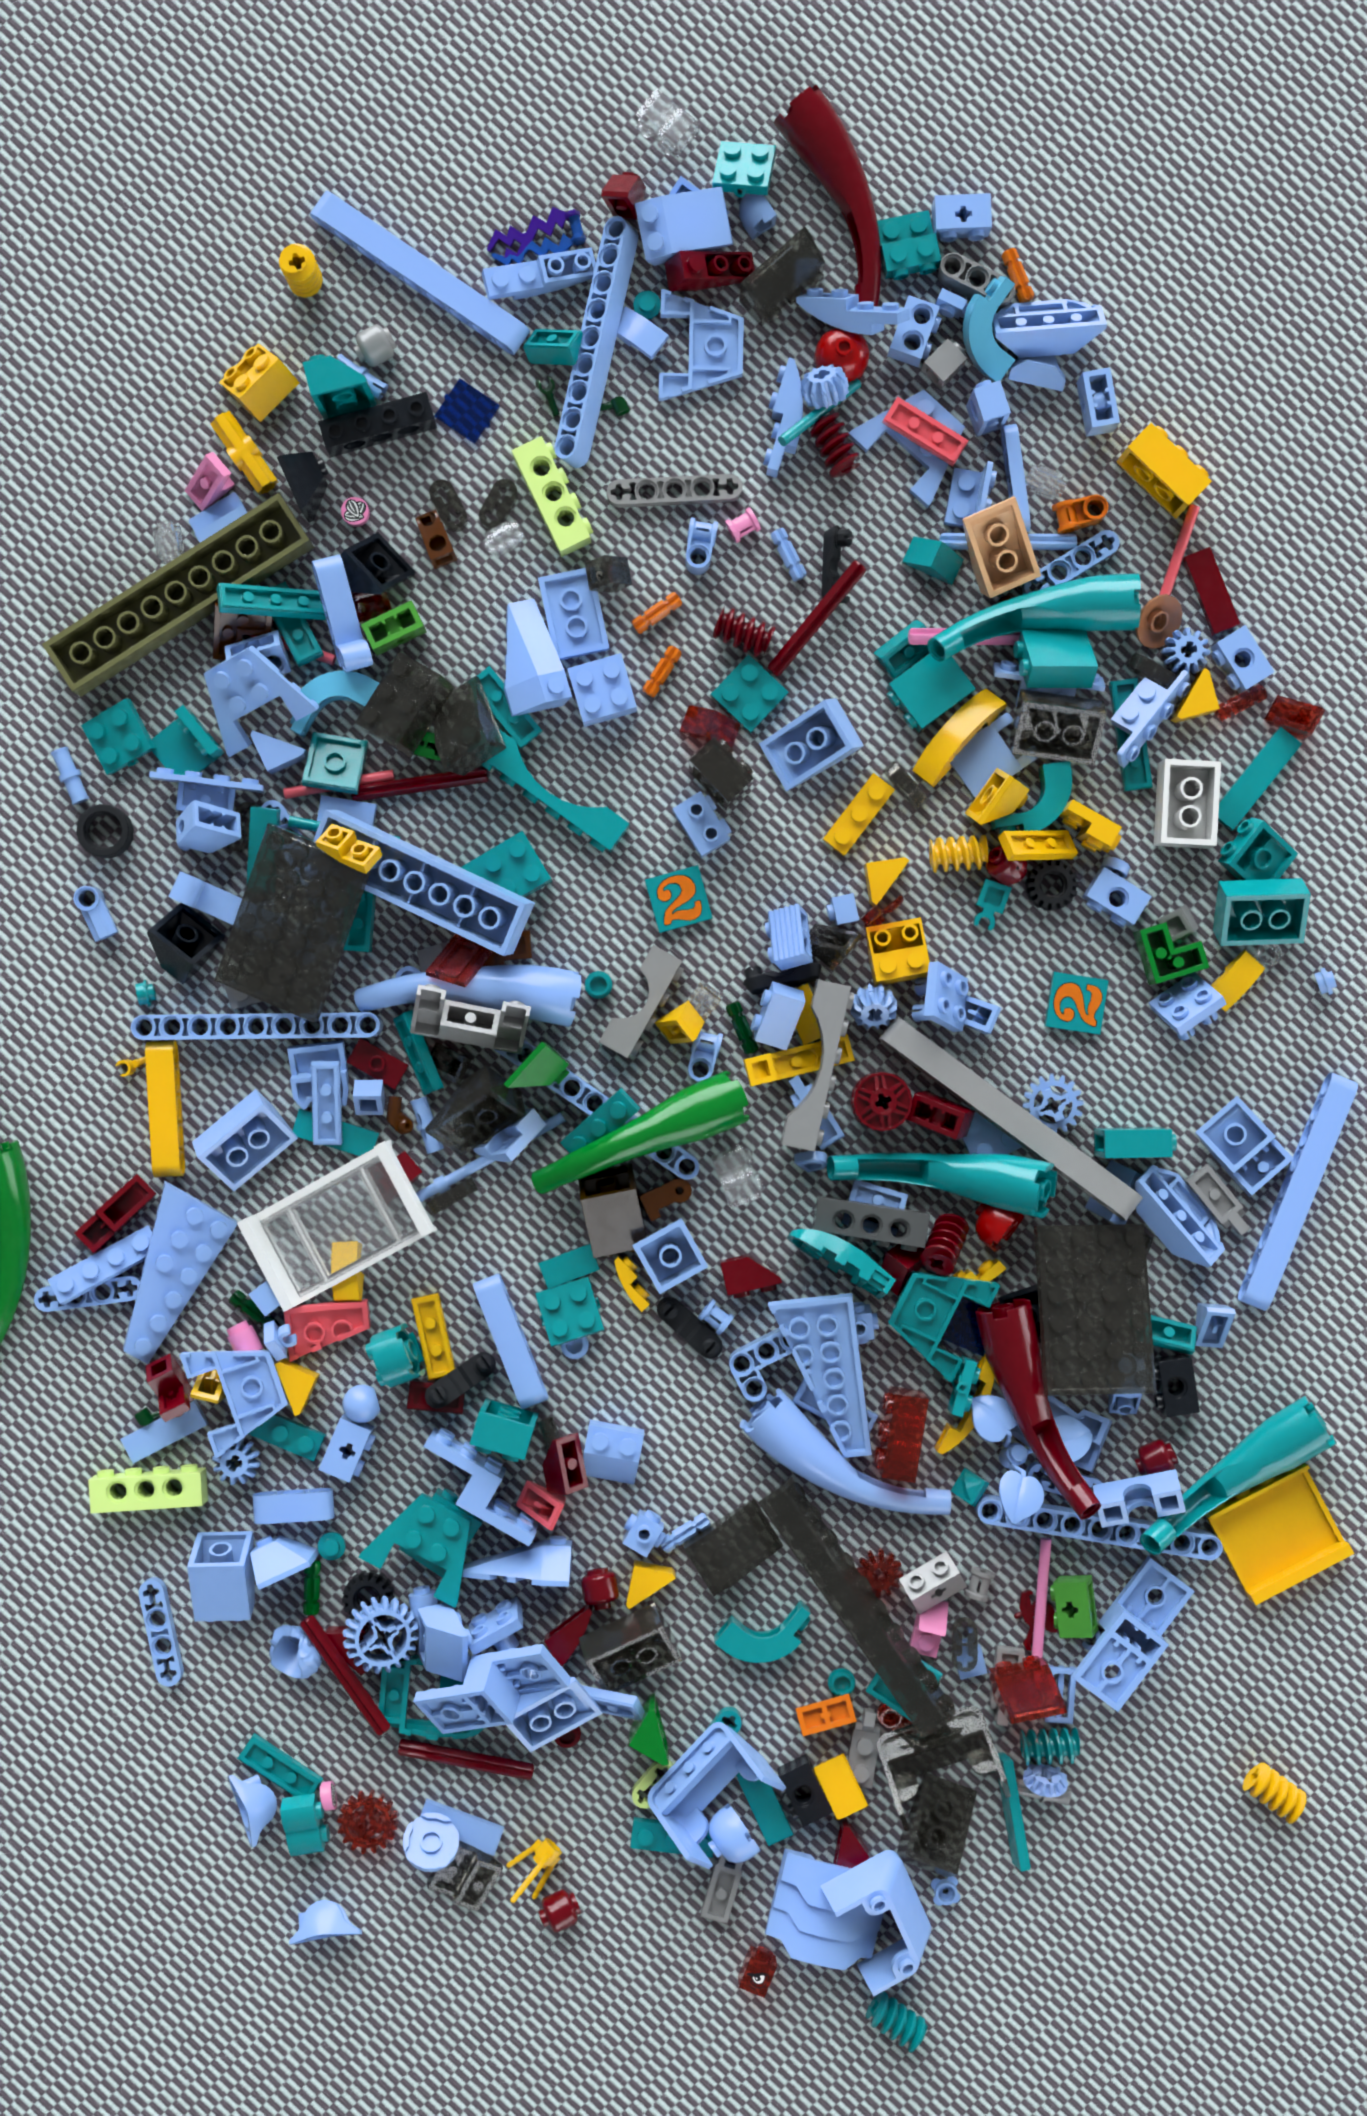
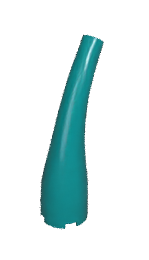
M1139 573L1089 576L1005 600L978 611L935 635L928 641V651L936 661L941 662L974 644L993 637L1021 632V630H1135L1139 628L1141 614L1139 591H1136L1141 590Z
M867 1153L832 1155L828 1157L826 1166L827 1175L831 1181H888L927 1186L963 1196L989 1206L1037 1218H1044L1048 1214L1050 1208H1046L1045 1204L1049 1196L1055 1197L1058 1179L1057 1171L1051 1170L1055 1165L1054 1163L1009 1154Z
M1307 1396L1301 1397L1264 1420L1223 1459L1182 1494L1186 1512L1158 1517L1140 1536V1542L1144 1549L1150 1554L1159 1555L1194 1523L1230 1498L1270 1478L1290 1471L1336 1445L1337 1442L1334 1436L1329 1435L1326 1431L1327 1424L1313 1403L1308 1401Z

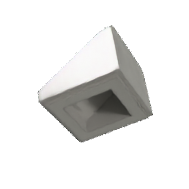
M1186 904L1157 919L1159 924L1167 922L1172 942L1188 936L1199 929Z

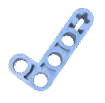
M338 554L312 561L314 577L340 668L346 673L372 666L371 651L367 641L363 639L341 556Z
M181 871L168 896L272 943L275 942L285 920V917Z
M779 1328L741 1346L729 1356L730 1370L743 1396L751 1402L762 1400L767 1393L766 1383L760 1369L792 1353L789 1345L783 1341V1335ZM765 1343L771 1344L774 1347L773 1353L767 1357H763L758 1353L759 1347ZM745 1356L748 1358L749 1364L745 1369H737L733 1365L737 1357ZM751 1381H758L762 1385L761 1390L756 1394H751L746 1390V1386Z

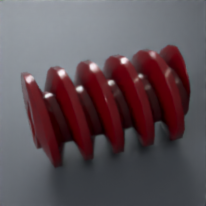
M839 412L823 416L810 426L812 428L810 436L817 438L815 446L822 448L819 454L822 458H827L824 461V465L827 468H832L829 471V475L832 478L849 473L860 465V463H854L859 453H849V450L855 445L854 442H844L849 437V432H839L845 426V423H835V420L840 416Z
M724 606L715 625L713 638L717 639L723 634V643L725 644L734 638V648H738L741 643H744L743 651L745 653L754 647V657H758L762 652L765 654L776 627L773 626L766 632V622L763 621L758 627H755V617H752L746 623L744 612L738 618H735V608H732L726 614L724 613Z
M943 1214L935 1220L921 1255L922 1264L931 1273L947 1276L954 1271L957 1259L969 1232V1225L964 1218L955 1214Z

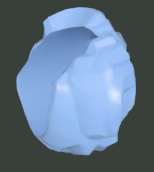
M282 1625L275 1629L272 1640H270L269 1656L271 1665L284 1674L297 1679L309 1678L312 1674L316 1673L323 1660L302 1628L294 1625Z

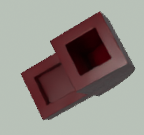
M170 1353L145 1365L147 1383L158 1397L159 1414L164 1422L180 1417L189 1411L190 1402L194 1400V1398L190 1397L192 1389L182 1368Z

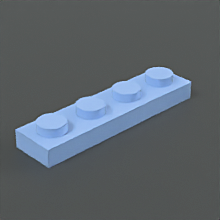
M147 1225L48 1279L59 1304L63 1306L145 1261L151 1233L153 1232L152 1228Z

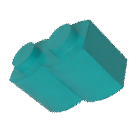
M316 1793L282 1798L280 1815L291 1857L324 1852L325 1843L330 1840V1831L328 1824L323 1823L324 1810L321 1801L318 1802Z

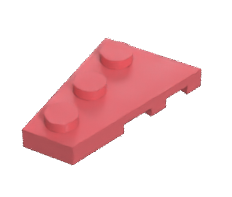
M362 1299V1301L301 1304L285 1311L284 1320L285 1324L290 1325V1335L295 1333L297 1335V1344L293 1347H288L289 1362L297 1360L299 1357L310 1352H316L331 1343L344 1340L370 1329L371 1321L368 1299Z

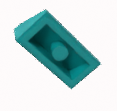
M535 329L524 344L523 349L531 364L574 366L578 360L583 333L579 330Z
M914 620L874 652L875 657L893 679L929 652L927 645H911L908 642L909 629L927 628L919 620Z

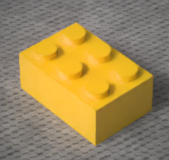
M1152 423L1134 439L1116 461L1175 519L1212 482L1208 478V472L1202 466L1195 465L1181 446H1175L1168 439V434L1160 426L1155 427Z

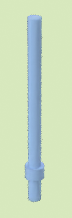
M559 1112L545 1120L544 1122L547 1125L535 1138L566 1122L562 1113ZM480 1156L446 1176L441 1175L433 1180L434 1183L416 1192L420 1202L439 1192L443 1194L451 1189V1185L491 1164L494 1160Z

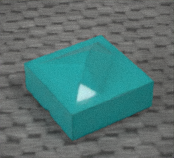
M964 1467L951 1492L971 1506L976 1507L990 1483Z

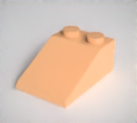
M1013 496L962 519L972 569L982 594L988 598H993L1041 576L1016 497Z

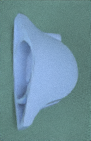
M258 1774L243 1781H240L234 1775H229L227 1777L241 1814L249 1844L253 1848L257 1845L262 1829L273 1819L276 1813V1796L269 1787L261 1784Z
M320 1900L310 1905L306 1912L298 1913L299 1930L290 1938L289 1945L333 1936L361 1935L362 1930L349 1921L341 1905L333 1901Z

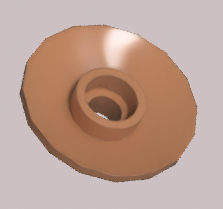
M1163 594L1149 600L1142 608L1139 628L1135 630L1137 639L1143 646L1151 649L1160 648L1165 645L1164 641L1166 638H1173L1172 633L1179 629L1183 614L1179 601L1173 596Z

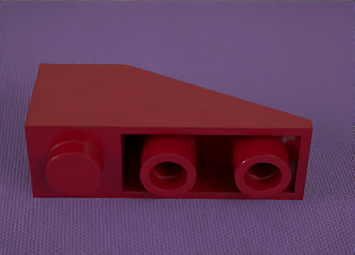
M679 251L664 263L669 291H698L756 280L752 252Z

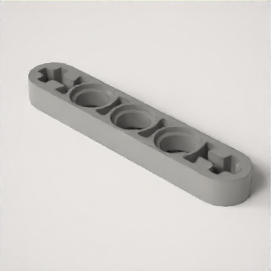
M733 474L618 479L608 485L606 493L609 503L617 508L730 503L736 501L741 496L742 482L739 477ZM701 482L708 484L710 487L709 494L704 497L696 495L694 487ZM714 482H718V488L726 487L727 482H732V486L738 488L733 490L732 495H728L727 490H718V496H714ZM671 484H678L682 488V494L678 498L668 496L666 490ZM645 485L653 487L655 491L654 496L648 500L641 498L639 495L640 488ZM630 486H635L634 495L636 500H631V494H624L622 500H617L615 495H611V493L616 492L618 487L622 488V492H631Z

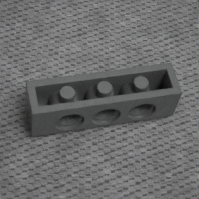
M817 1195L812 1229L834 1236L835 1234L845 1235V1240L850 1242L862 1243V1238L873 1240V1245L889 1247L890 1243L901 1244L900 1249L917 1252L918 1247L925 1248L930 1214ZM842 1212L848 1213L850 1216L849 1224L845 1227H838L835 1224L836 1216ZM868 1217H875L878 1222L877 1228L871 1232L865 1231L863 1229L864 1220ZM897 1221L905 1224V1231L900 1236H894L891 1233V1226Z

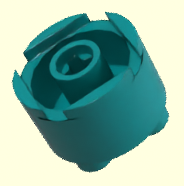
M406 1323L372 1335L370 1343L365 1345L369 1359L374 1360L377 1368L375 1374L380 1386L387 1385L393 1388L425 1374V1368L420 1370V1363L424 1361L420 1344L414 1332L407 1333L405 1328L409 1326Z

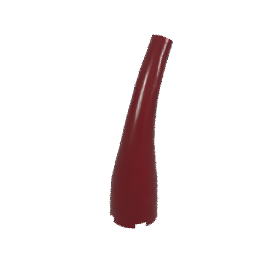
M815 84L813 88L808 87L789 103L790 107L786 111L788 115L784 118L780 113L773 124L839 207L848 225L855 248L858 284L854 287V294H859V302H874V306L878 307L881 285V247L877 215L871 191L857 151L843 122L830 101Z
M1012 1299L1013 1303L1000 1304L997 1301L993 1302L990 1308L981 1306L977 1308L978 1311L975 1314L986 1359L1019 1428L1042 1468L1079 1518L1085 1520L1093 1516L1101 1508V1503L1078 1471L1064 1446L1049 1405L1031 1301L1029 1299Z

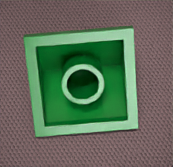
M654 1693L648 1696L643 1705L645 1713L642 1720H634L630 1727L629 1746L665 1766L669 1765V1746Z

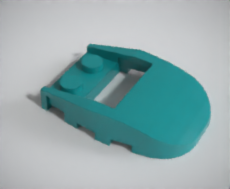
M813 1229L792 1230L787 1237L794 1246L813 1259L819 1260L822 1257L828 1261L827 1268L837 1273L840 1269L852 1276L851 1283L868 1291L877 1299L887 1295L896 1281L866 1253L837 1236Z
M410 1655L409 1660L401 1658V1668H397L394 1663L390 1665V1673L386 1672L385 1668L382 1667L379 1709L391 1727L399 1728V1733L409 1736L411 1734L424 1736L426 1740H438V1738L443 1737L466 1739L479 1734L484 1729L442 1734L430 1720L407 1719L411 1666L423 1665L419 1655ZM441 1676L440 1688L463 1685L464 1682Z

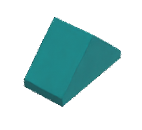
M914 536L902 563L952 586L964 559L942 541Z

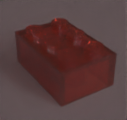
M890 1386L889 1393L884 1392L882 1409H885V1418L880 1420L878 1425V1436H880L881 1443L880 1448L875 1447L873 1464H876V1469H878L882 1478L916 1483L929 1399L923 1391Z

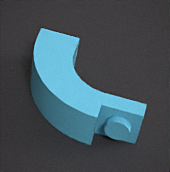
M999 276L998 279L994 278L985 290L987 294L985 298L980 294L974 293L966 308L963 320V340L967 354L974 366L993 382L1001 381L1016 360L1000 348L994 339L992 331L994 315L1015 285L1014 282L1004 276Z
M342 670L322 674L308 682L300 690L307 698L316 701L320 707L298 721L292 716L290 721L292 727L290 729L305 738L322 708L338 700L350 701L371 711L384 687L374 679L358 672L349 671L345 673Z

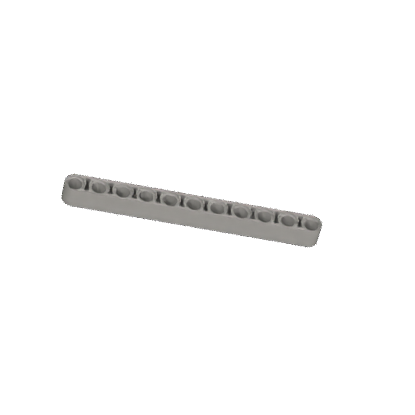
M899 1017L893 1019L879 1038L888 1048L968 1107L975 1110V1112L1037 1158L1045 1162L1054 1163L1053 1169L1119 1218L1127 1221L1143 1199L1139 1193L904 1020Z

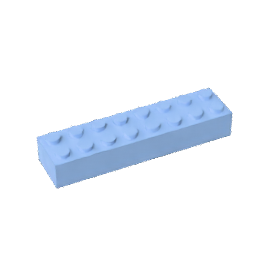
M325 810L305 859V862L502 956L514 954L535 904L531 900L339 810ZM331 824L355 831L357 840L380 847L383 856L367 874L348 867L316 846V840Z

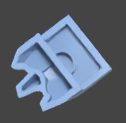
M344 1040L288 1046L287 1052L291 1070L290 1082L295 1102L303 1110L312 1102V1061H340L342 1106H346L349 1074Z

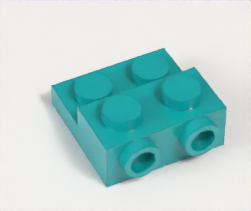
M929 210L877 221L880 236L881 263L885 279L902 280L907 278L909 274L918 272L921 275H927L939 268L942 259L937 235L933 232Z
M1251 817L1250 820H1244L1238 826L1237 832L1239 834L1234 841L1227 842L1221 848L1220 854L1222 856L1218 862L1235 878L1241 880L1280 879L1298 853L1264 820Z

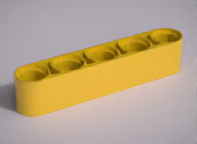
M176 1040L146 1042L145 1063L152 1172L155 1178L184 1176L185 1152L178 1045Z

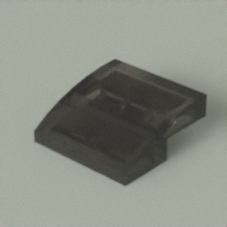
M459 1841V1849L455 1859L446 1868L432 1872L427 1880V1887L430 1890L453 1896V1904L479 1912L501 1873L503 1865L485 1852Z

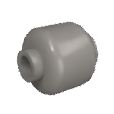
M375 324L356 335L358 345L353 348L361 363L367 361L371 367H376L393 358V349L397 346L388 328H382L380 325Z

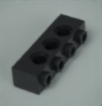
M427 392L318 421L325 448L330 457L437 428Z

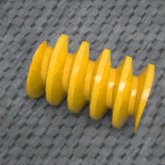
M290 244L285 247L279 257V266L292 292L303 298L312 297L317 294L321 289L323 278L312 251L301 244Z
M974 835L969 837L968 842H966L964 836H959L957 843H955L953 837H948L945 844L943 839L938 837L934 845L932 840L929 839V860L933 872L937 873L939 865H942L944 872H948L950 864H953L955 871L958 872L961 863H964L967 871H970L972 863H975L977 869L981 870L983 862L988 863L986 835H981L979 842Z
M1266 1763L1255 1765L1245 1776L1242 1785L1243 1790L1247 1791L1251 1788L1250 1795L1253 1798L1260 1795L1259 1802L1261 1804H1266L1269 1801L1268 1809L1271 1811L1277 1809V1815L1280 1818L1286 1815V1822L1289 1824H1293L1300 1817L1306 1804V1793L1301 1789H1297V1786L1292 1782H1288L1284 1776H1279V1773L1274 1769H1270V1766Z

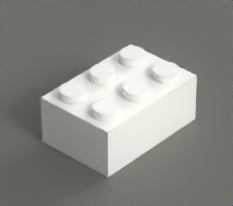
M1164 759L1158 763L1153 846L1202 849L1217 846L1221 762Z

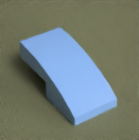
M626 306L623 308L617 337L629 347L633 345L652 360L669 339V335L637 312Z

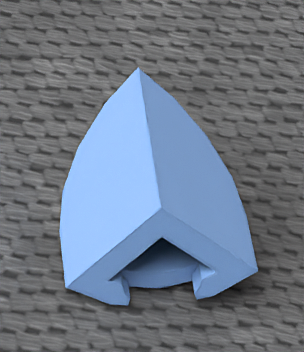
M745 194L739 205L740 220L752 240L775 226L777 214L764 195Z

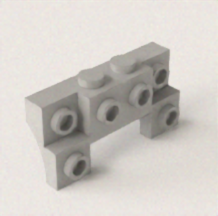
M418 984L410 1033L521 1054L531 1006H526L519 1001H503L501 1010L471 1005L459 1001L446 1000V990L441 989L437 985L426 984L424 986Z

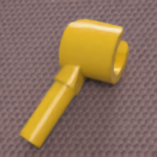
M145 1056L135 1060L126 1059L118 1061L115 1066H120L124 1063L128 1066V1071L120 1076L124 1077L134 1074L137 1067L145 1064Z

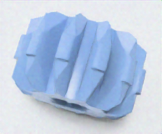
M833 364L828 367L822 365L817 369L812 368V372L804 374V379L800 381L804 400L809 407H815V409H820L821 407L828 409L831 405L837 406L838 402L844 401L849 393L848 379L842 367H834Z
M1185 628L1183 633L1175 630L1172 633L1173 638L1168 637L1164 641L1168 647L1161 650L1163 655L1169 656L1164 661V664H1173L1171 673L1177 672L1180 668L1181 672L1183 670L1189 672L1190 670L1193 674L1199 672V666L1204 667L1207 664V660L1204 657L1210 654V650L1203 648V646L1208 643V639L1200 641L1198 638L1201 632L1196 631L1191 635L1190 628ZM1187 647L1186 651L1190 650L1191 655L1185 657L1186 653H1181L1182 648Z
M869 983L867 989L859 987L857 994H854L850 1012L853 1018H855L857 1026L864 1024L866 1030L871 1026H875L879 1030L880 1025L889 1026L890 1020L896 1019L897 999L893 996L890 988L884 989L881 983L877 987H873Z
M242 1439L227 1449L221 1456L212 1457L214 1462L220 1463L213 1468L214 1472L222 1470L223 1474L220 1476V1481L230 1477V1485H235L237 1480L245 1484L248 1481V1477H255L257 1473L254 1468H258L261 1462L253 1459L260 1452L259 1450L251 1452L250 1448L254 1444L252 1441L244 1446V1440ZM235 1455L239 1457L238 1461L242 1460L238 1467L234 1465L235 1461H231Z

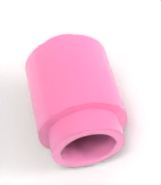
M247 1320L226 1330L229 1335L227 1339L233 1351L261 1350L264 1348L254 1327L249 1325Z

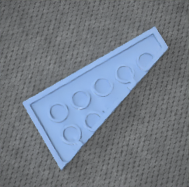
M852 1293L768 1302V1307L774 1315L783 1337H785L792 1355L810 1391H812L843 1457L872 1455Z

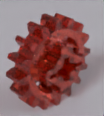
M374 1790L370 1791L369 1796H365L363 1791H359L358 1799L351 1795L347 1801L348 1805H342L340 1811L343 1814H339L337 1822L342 1824L338 1828V1834L345 1833L342 1842L344 1844L349 1841L352 1842V1851L358 1846L361 1847V1854H365L367 1848H371L374 1854L377 1852L378 1845L385 1849L388 1844L387 1839H394L395 1832L393 1830H397L399 1823L394 1819L397 1818L398 1811H390L393 1801L385 1803L383 1801L385 1794L382 1793L377 1798L375 1797ZM360 1806H364V1808L360 1811L355 1810ZM369 1813L368 1819H370L369 1822L371 1825L367 1831L366 1820L364 1819H366V1816ZM376 1833L380 1834L375 1838H371Z

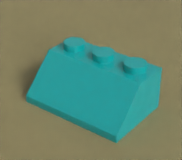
M314 355L309 358V361L302 362L310 395L324 420L377 405L366 377L331 355Z

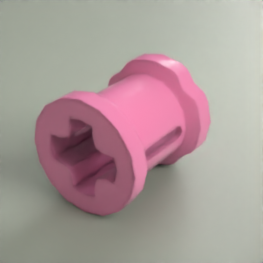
M750 507L745 510L744 514L734 520L728 519L725 521L726 527L735 543L740 542V538L750 532L761 530L760 524Z

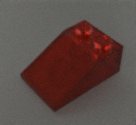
M1028 1656L1022 1659L1023 1662L1012 1664L1010 1661H1003L995 1664L994 1668L988 1669L994 1702L1010 1724L1067 1713L1065 1703L1050 1667L1043 1658Z

